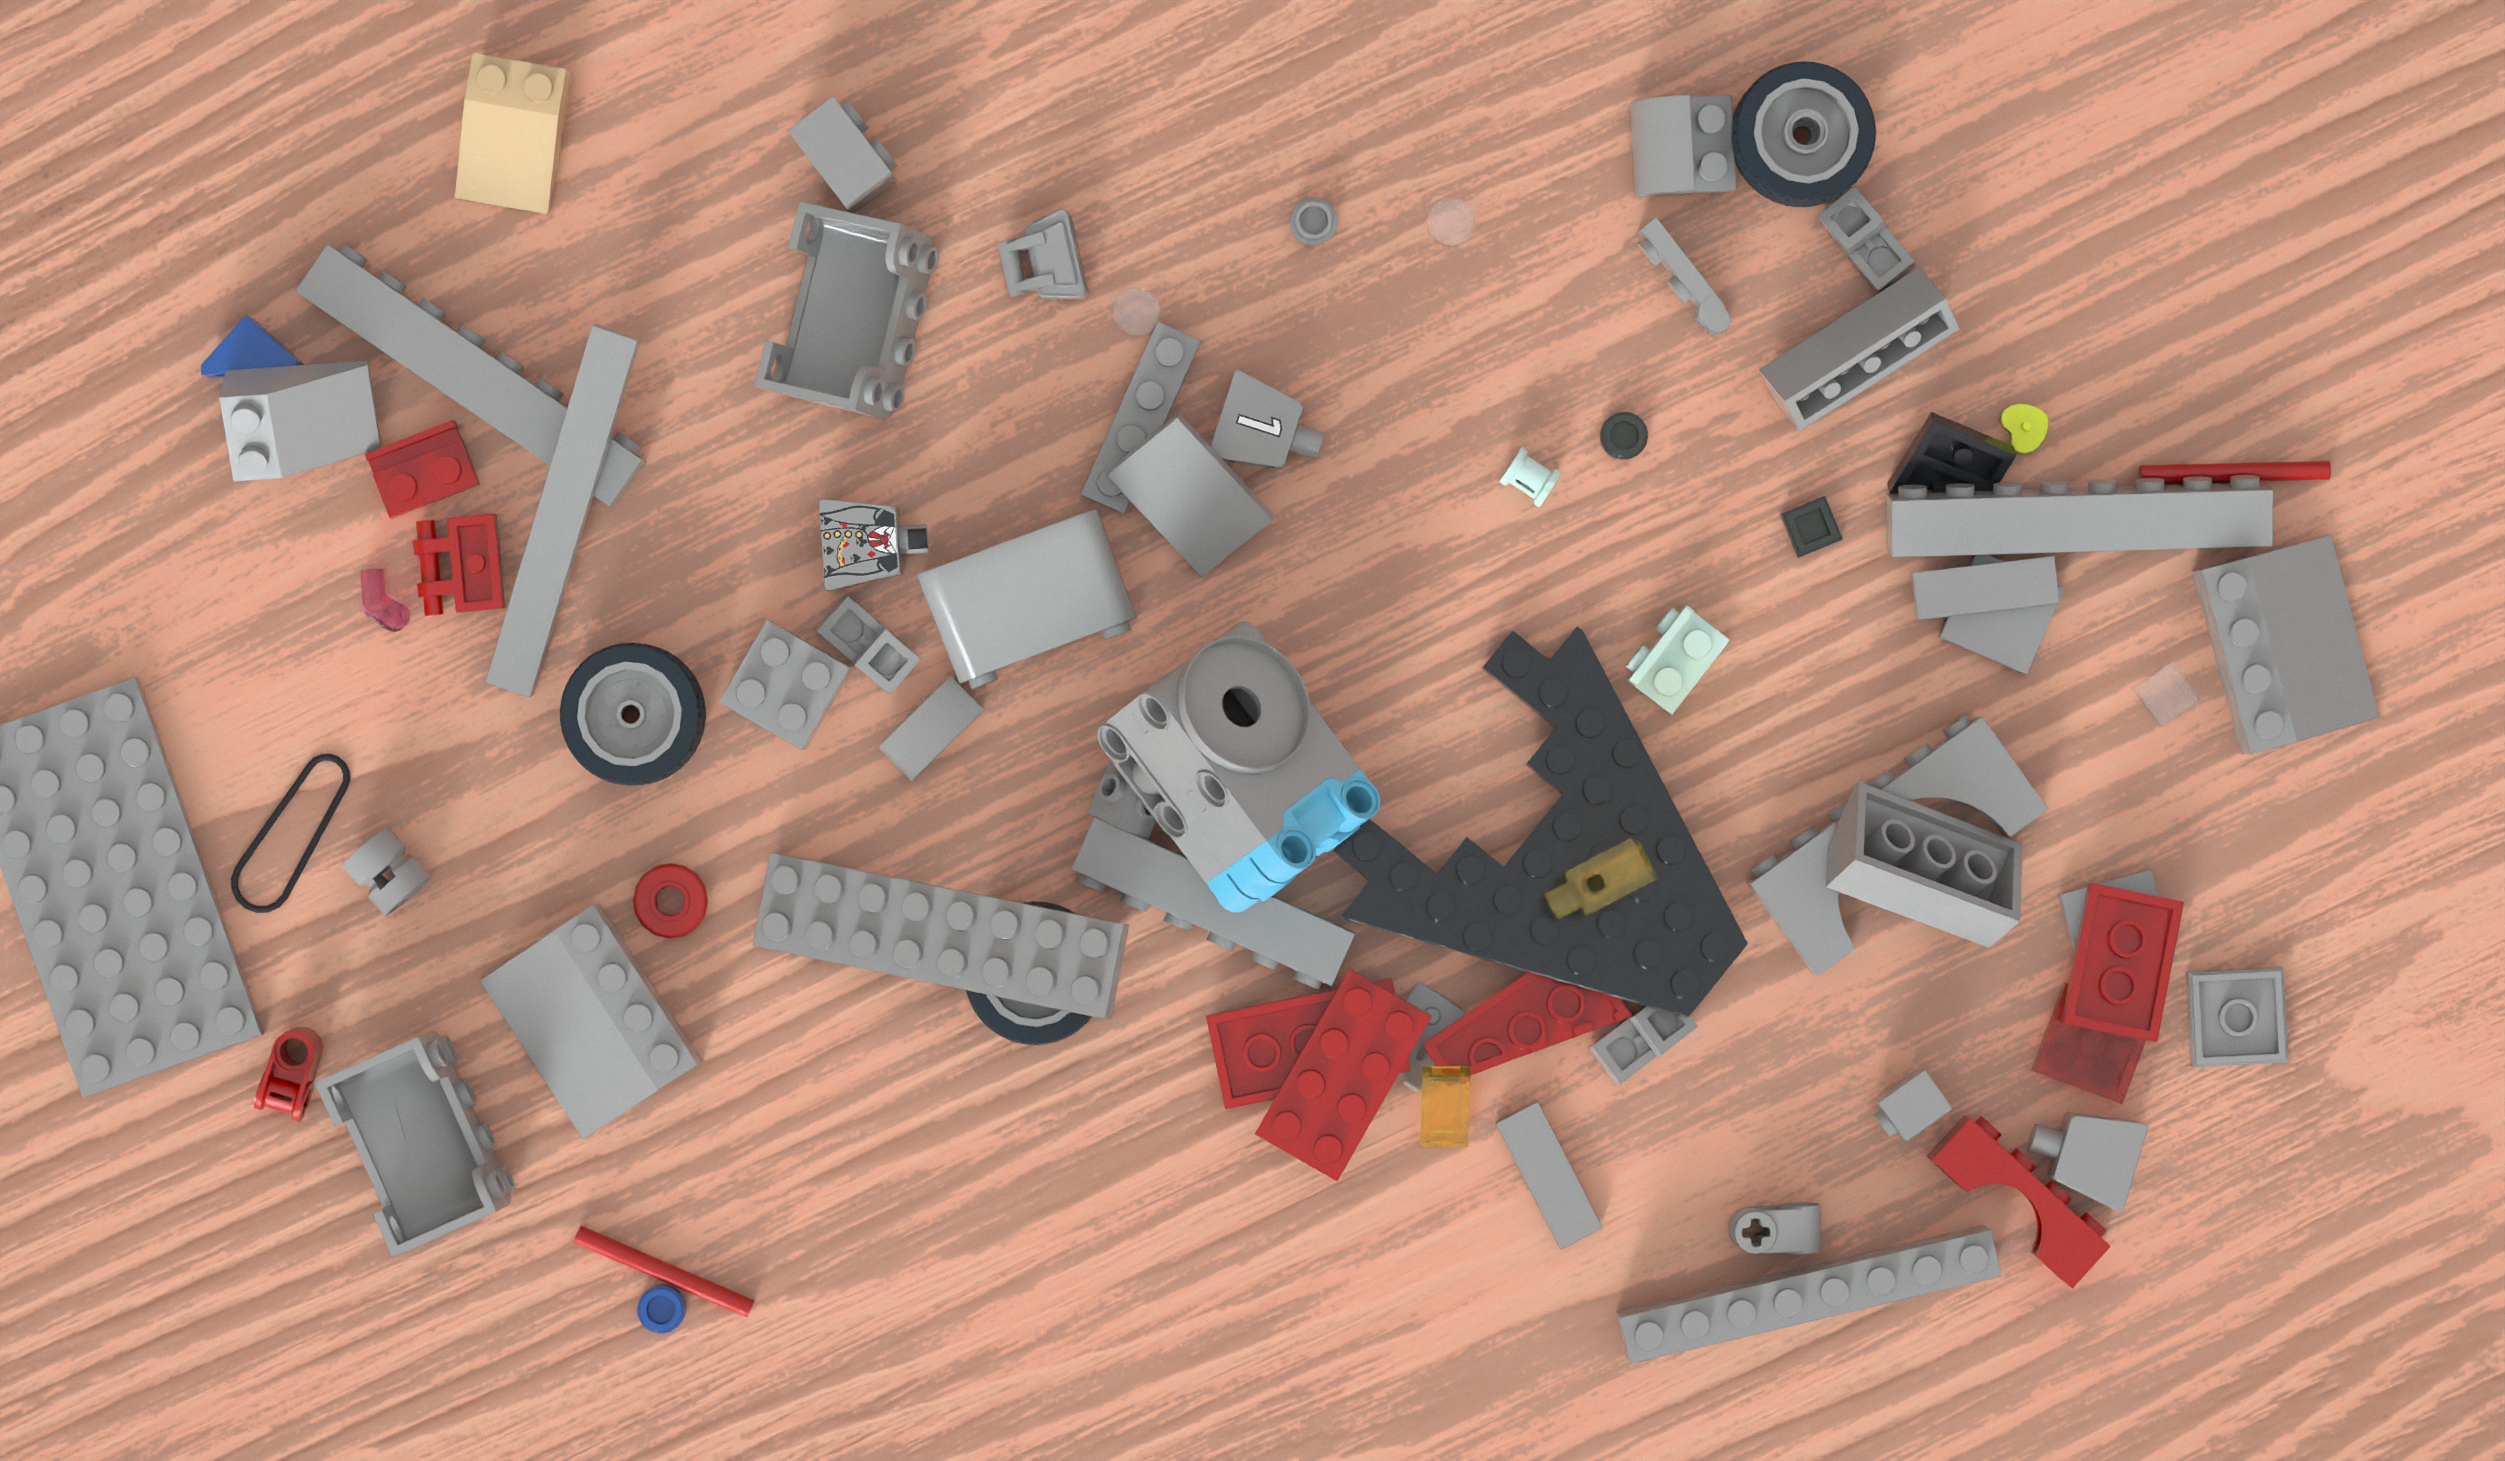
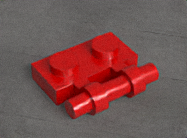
M497 514L447 518L449 537L436 538L435 520L416 521L418 540L413 541L414 555H419L422 583H417L418 598L423 597L425 616L444 614L442 596L453 594L456 613L505 609ZM450 552L453 580L440 581L438 553Z

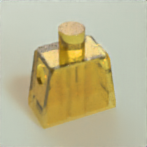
M1636 836L1566 871L1564 874L1568 882L1545 893V896L1557 919L1581 907L1584 913L1589 915L1659 878ZM1596 874H1600L1605 880V889L1593 893L1588 888L1587 880Z

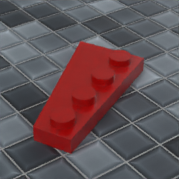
M1527 972L1421 1045L1449 1084L1632 1017V1015L1620 998Z

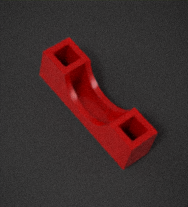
M1964 1115L1926 1157L1966 1192L1988 1184L2008 1185L2022 1192L2030 1202L2036 1217L2037 1231L2031 1253L2066 1285L2073 1289L2111 1247L2101 1238L2107 1230L2087 1212L2079 1218L2066 1205L2072 1198L2052 1180L2044 1186L2031 1173L2037 1166L2021 1151L2015 1148L2009 1154L1996 1141L2002 1134L1986 1119L1980 1116L1974 1122L1970 1117Z

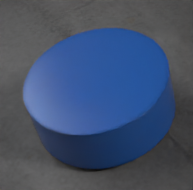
M669 1285L651 1287L639 1300L637 1307L639 1320L646 1329L654 1333L671 1332L681 1324L686 1314V1302L683 1295L676 1288Z

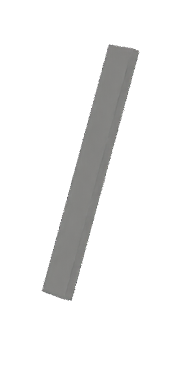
M597 323L592 325L486 683L529 698L534 695L641 338Z

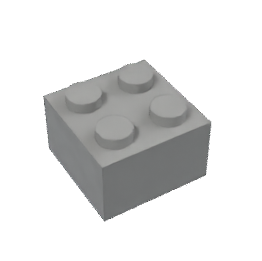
M832 96L787 131L850 213H856L897 182L891 173L897 165L878 139L869 144L862 133L868 129V126L852 104L846 101L840 106L834 96Z
M766 620L719 703L800 750H806L853 668L773 621Z

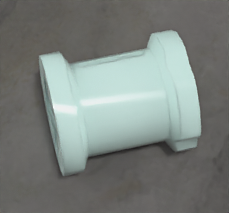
M1521 447L1499 482L1504 486L1509 483L1532 497L1533 504L1540 507L1557 482L1561 472L1557 469L1549 470L1529 457L1528 450Z

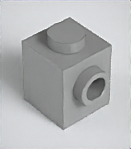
M1920 1067L1874 1099V1102L1880 1109L1874 1114V1117L1890 1138L1898 1134L1906 1142L1953 1109L1928 1073Z

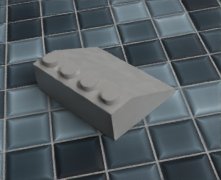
M2331 535L2193 571L2241 754L2262 752L2380 718Z
M600 903L592 905L480 980L583 1139L703 1062Z

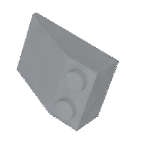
M368 361L225 371L219 401L233 481L283 478L381 448V437Z

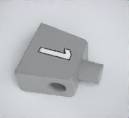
M1235 370L1211 447L1226 462L1283 470L1289 451L1317 459L1325 432L1298 424L1304 404L1242 371Z

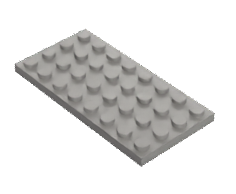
M135 677L0 725V867L82 1098L263 1035L262 1025L139 678Z

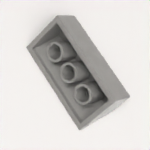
M1858 782L1853 787L1828 846L1827 888L1991 948L2020 922L2022 843L1862 782Z

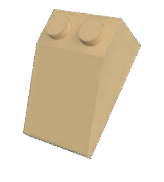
M472 53L464 99L455 199L549 215L573 75L567 69Z

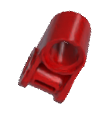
M299 1026L288 1030L276 1039L272 1046L266 1070L262 1075L256 1092L254 1108L263 1110L265 1107L291 1114L294 1121H302L310 1102L313 1081L323 1048L321 1038L314 1030ZM290 1038H298L306 1044L308 1056L304 1062H297L288 1055L287 1043Z

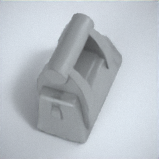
M1060 209L1034 221L1033 224L1024 229L1025 237L997 243L1010 298L1026 295L1032 291H1037V294L1040 295L1039 298L1042 297L1043 300H1084L1089 296L1073 220L1068 211ZM1023 251L1029 252L1034 274L1033 278L1027 280L1024 278L1019 252Z

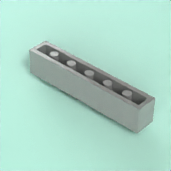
M1096 817L1093 819L1071 868L1080 873L1077 882L1103 893L1105 886H1110L1123 892L1120 899L1121 902L1143 912L1147 911L1149 904L1167 912L1163 919L1164 921L1188 932L1192 924L1208 930L1210 933L1206 940L1230 951H1233L1237 943L1253 951L1250 957L1251 960L1270 969L1276 970L1279 963L1295 969L1296 973L1293 979L1317 990L1320 989L1322 982L1330 986L1333 985L1355 936L1354 932L1274 896H1271L1263 903L1260 900L1242 912L1228 911L1219 904L1216 896L1185 856L1150 840L1119 829Z

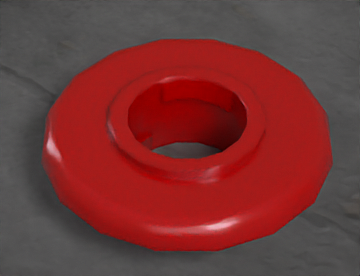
M668 863L657 865L644 873L635 887L633 905L635 915L645 929L655 936L671 939L685 936L699 926L706 915L708 897L706 887L698 874L686 866ZM671 886L681 890L684 896V906L681 912L673 915L661 912L657 905V896L660 890Z

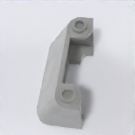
M1097 509L917 575L958 682L962 684L969 681L971 689L998 680L996 670L1091 634L1102 632L1104 639L1107 640L1131 631L1129 621L1137 619Z

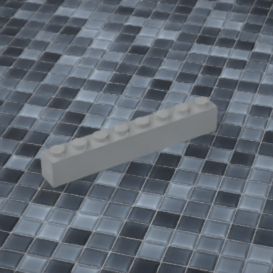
M328 244L326 245L295 292L549 466L551 465L568 408L559 402L563 395L561 391L541 378L534 385L522 377L520 373L524 368L523 365L500 351L496 358L480 347L485 339L461 324L457 331L441 321L446 314L444 311L423 297L418 304L411 301L402 294L407 287L384 270L379 277L373 275L363 268L368 259L346 244H343L339 251ZM619 431L614 438L611 437L594 493L596 498L612 508L617 506L647 462L637 455L642 447Z
M2254 475L2231 476V483L2212 484V478L2193 476L2183 478V485H2164V479L2161 478L2136 479V486H2117L2116 480L2095 479L2088 481V487L2069 488L2070 483L2067 481L2041 482V489H2022V484L2018 482H1998L1993 484V491H1975V485L1955 483L1946 485V492H1927V486L1902 485L1898 487V494L1886 493V549L1891 557L2273 546V489L2265 482H2259V476Z
M1981 1225L1617 1311L1616 1314L1627 1359L1630 1364L1989 1280L2001 1277L2002 1274L1992 1232L1986 1226Z

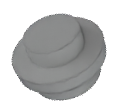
M1308 198L1302 200L1294 207L1290 216V227L1292 233L1300 242L1311 246L1321 245L1334 235L1337 227V215L1334 208L1327 201L1320 198Z

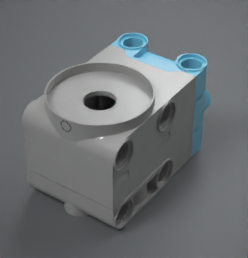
M1242 621L1237 623L1214 641L1204 646L1176 669L1141 693L1097 730L1099 744L1161 828L1171 836L1216 896L1219 904L1231 912H1242L1260 900L1262 903L1294 880L1297 874L1309 867L1316 856H1319L1324 851L1326 853L1356 832L1360 825L1375 816L1380 808L1381 801L1378 790L1368 780L1323 720L1320 711L1310 702L1305 684L1296 668L1281 652L1267 644L1261 632L1249 622Z

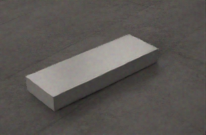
M2054 556L1911 573L1916 620L2060 603Z
M1538 1101L1495 1122L1560 1249L1603 1228Z

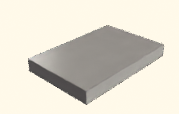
M1179 412L1113 465L1107 473L1109 479L1201 577L1273 520L1274 514Z

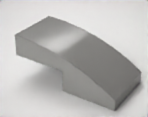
M1855 186L1818 215V219L1877 294L1897 282L1916 266L1915 260L1886 228L1885 221Z
M847 594L841 598L815 628L821 636L850 659L855 666L889 695L892 694L921 660L920 657Z
M950 676L879 746V749L913 781L984 709Z
M1643 1006L1633 1013L1632 1017L1622 1021L1588 1048L1614 1084L1619 1085L1656 1056L1665 1053L1698 1026L1691 1016L1685 1018Z

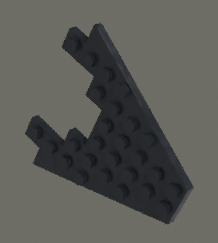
M1577 626L1550 660L1512 631L1482 669L1555 728L1526 763V766L1561 793V797L1504 867L1466 837L1443 867L1436 873L1369 819L1333 850L1335 854L1369 881L1341 916L1348 921L1688 1018L1747 946L1748 942L1583 630Z

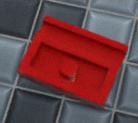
M455 420L448 421L365 454L388 516L391 519L480 485Z

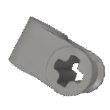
M1801 1202L1779 1204L1778 1206L1746 1207L1735 1212L1730 1219L1728 1229L1731 1239L1748 1253L1812 1254L1822 1252L1819 1203ZM1751 1219H1754L1756 1223L1764 1228L1763 1232L1755 1234V1241L1751 1242L1749 1237L1742 1234L1743 1228L1750 1227Z

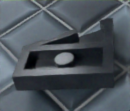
M1931 412L1888 481L1889 493L1898 494V487L1902 485L1927 486V489H1932L1933 493L1946 492V485L1955 483L1975 485V491H1993V484L2002 480L2016 457L2015 448L2010 444Z

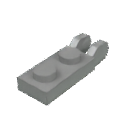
M1657 218L1653 219L1638 231V234L1643 239L1638 243L1640 250L1654 266L1661 262L1671 274L1672 278L1667 281L1669 287L1682 303L1685 304L1689 300L1693 302L1696 306L1694 320L1699 326L1704 328L1703 331H1706L1707 335L1712 334L1714 336V334L1726 332L1732 322L1730 320L1732 316L1729 315V311L1725 310L1726 306Z

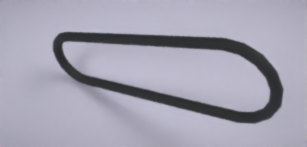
M321 754L311 759L235 866L231 877V888L236 901L245 909L255 913H269L279 908L288 899L348 788L350 771L340 757L332 754ZM322 761L336 763L343 773L342 784L282 895L276 902L267 906H256L249 903L242 897L238 888V878L241 870L314 766Z

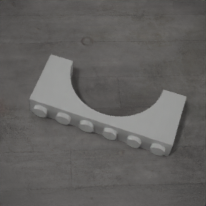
M1963 715L1943 730L1947 738L1935 747L1931 748L1928 742L1921 745L1904 758L1908 764L1906 768L1894 776L1888 770L1868 784L1909 801L1921 798H1944L1959 802L1985 816L2006 837L2013 836L2049 810L1983 717H1975L1970 721L1967 715ZM1848 799L1827 814L1832 821L1816 832L1813 826H1810L1791 839L1789 843L1793 849L1780 859H1777L1773 853L1756 864L1751 869L1755 877L1746 882L1808 969L1815 976H1819L1856 949L1846 932L1841 918L1838 891L1826 887L1827 850Z

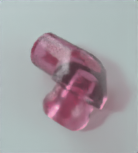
M384 569L360 570L364 614L385 630L396 632L403 629L410 621V611L407 606L385 593Z

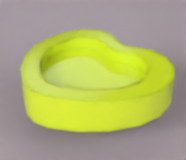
M2015 404L2003 410L2000 415V423L2010 433V444L2014 446L2016 452L2028 453L2034 451L2045 439L2049 420L2044 411L2029 404Z

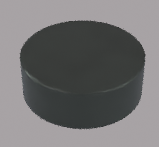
M1619 412L1613 414L1601 427V445L1604 451L1615 459L1628 460L1634 458L1643 451L1647 444V427L1643 420L1633 413Z

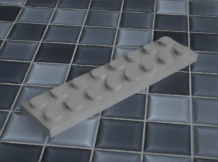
M770 853L752 946L1097 1018L1111 1019L1129 925L813 860Z

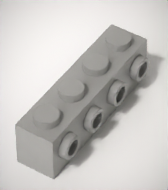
M1918 268L1759 370L1775 402L1795 427L1801 431L1952 335L1960 328L1944 295L1925 273Z

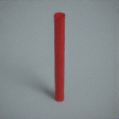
M2330 461L2139 466V479L2161 478L2164 479V484L2183 483V478L2193 476L2210 477L2212 482H2231V476L2236 475L2259 476V481L2330 480L2331 477Z
M580 1226L573 1243L746 1318L755 1300L586 1227Z

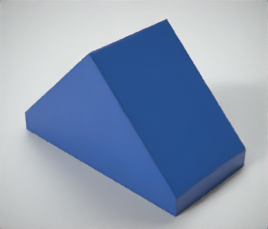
M246 315L201 364V375L209 378L224 377L227 370L304 365V363L254 318Z

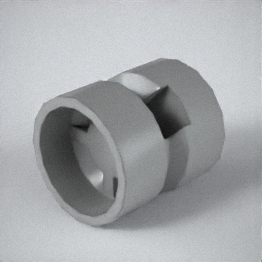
M389 827L374 835L342 864L343 869L358 886L368 885L370 888L368 898L385 917L408 901L432 878L415 857L406 858L404 856L406 846ZM390 868L396 876L391 881L383 876Z

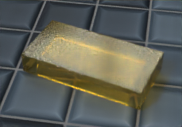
M1422 1066L1420 1147H1468L1470 1066Z

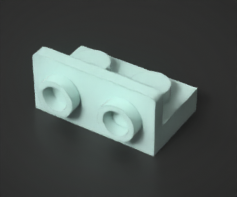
M1684 605L1679 612L1672 607L1656 626L1655 630L1661 636L1651 649L1642 645L1626 665L1632 671L1626 681L1670 715H1673L1730 641L1698 616L1688 605Z

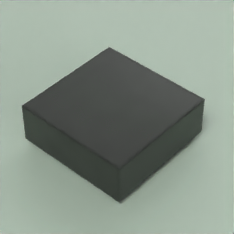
M1825 496L1780 514L1797 558L1843 540Z

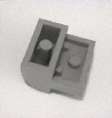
M1674 95L1641 99L1630 103L1635 197L1682 196L1684 194L1720 193L1736 190L1735 156L1731 139L1733 123L1731 95L1697 97Z

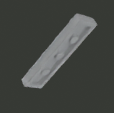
M1157 321L1081 492L1082 496L1125 514L1130 500L1107 476L1108 470L1165 424L1201 340Z

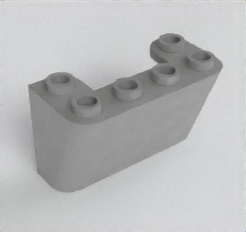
M799 202L788 248L806 254L808 257L786 345L783 346L765 340L754 387L883 420L888 419L894 412L900 410L904 401V387L902 385L907 366L912 363L915 356L916 343L914 337L918 321L922 319L927 308L925 292L929 276L934 272L938 263V249L934 246L933 239L929 235L901 223ZM810 220V231L808 237L805 238L806 227ZM776 358V368L771 378V369Z
M436 1031L418 1036L315 1082L333 1125L336 1126L345 1122L382 1204L383 1209L373 1215L392 1258L499 1211L511 1203L510 1193L516 1191L515 1183L509 1170L505 1165L499 1167L492 1149L496 1148V1141L490 1127L486 1122L480 1124L473 1106L477 1105V1099L474 1090L467 1079H460L454 1066V1062L458 1061L456 1050L447 1035L440 1037ZM394 1100H396V1103H397V1107H398V1111H399V1114H400V1118H401V1122H402L404 1134H403V1131H402V1127H401V1124H400V1120H399V1116H398V1113H397V1109H396Z

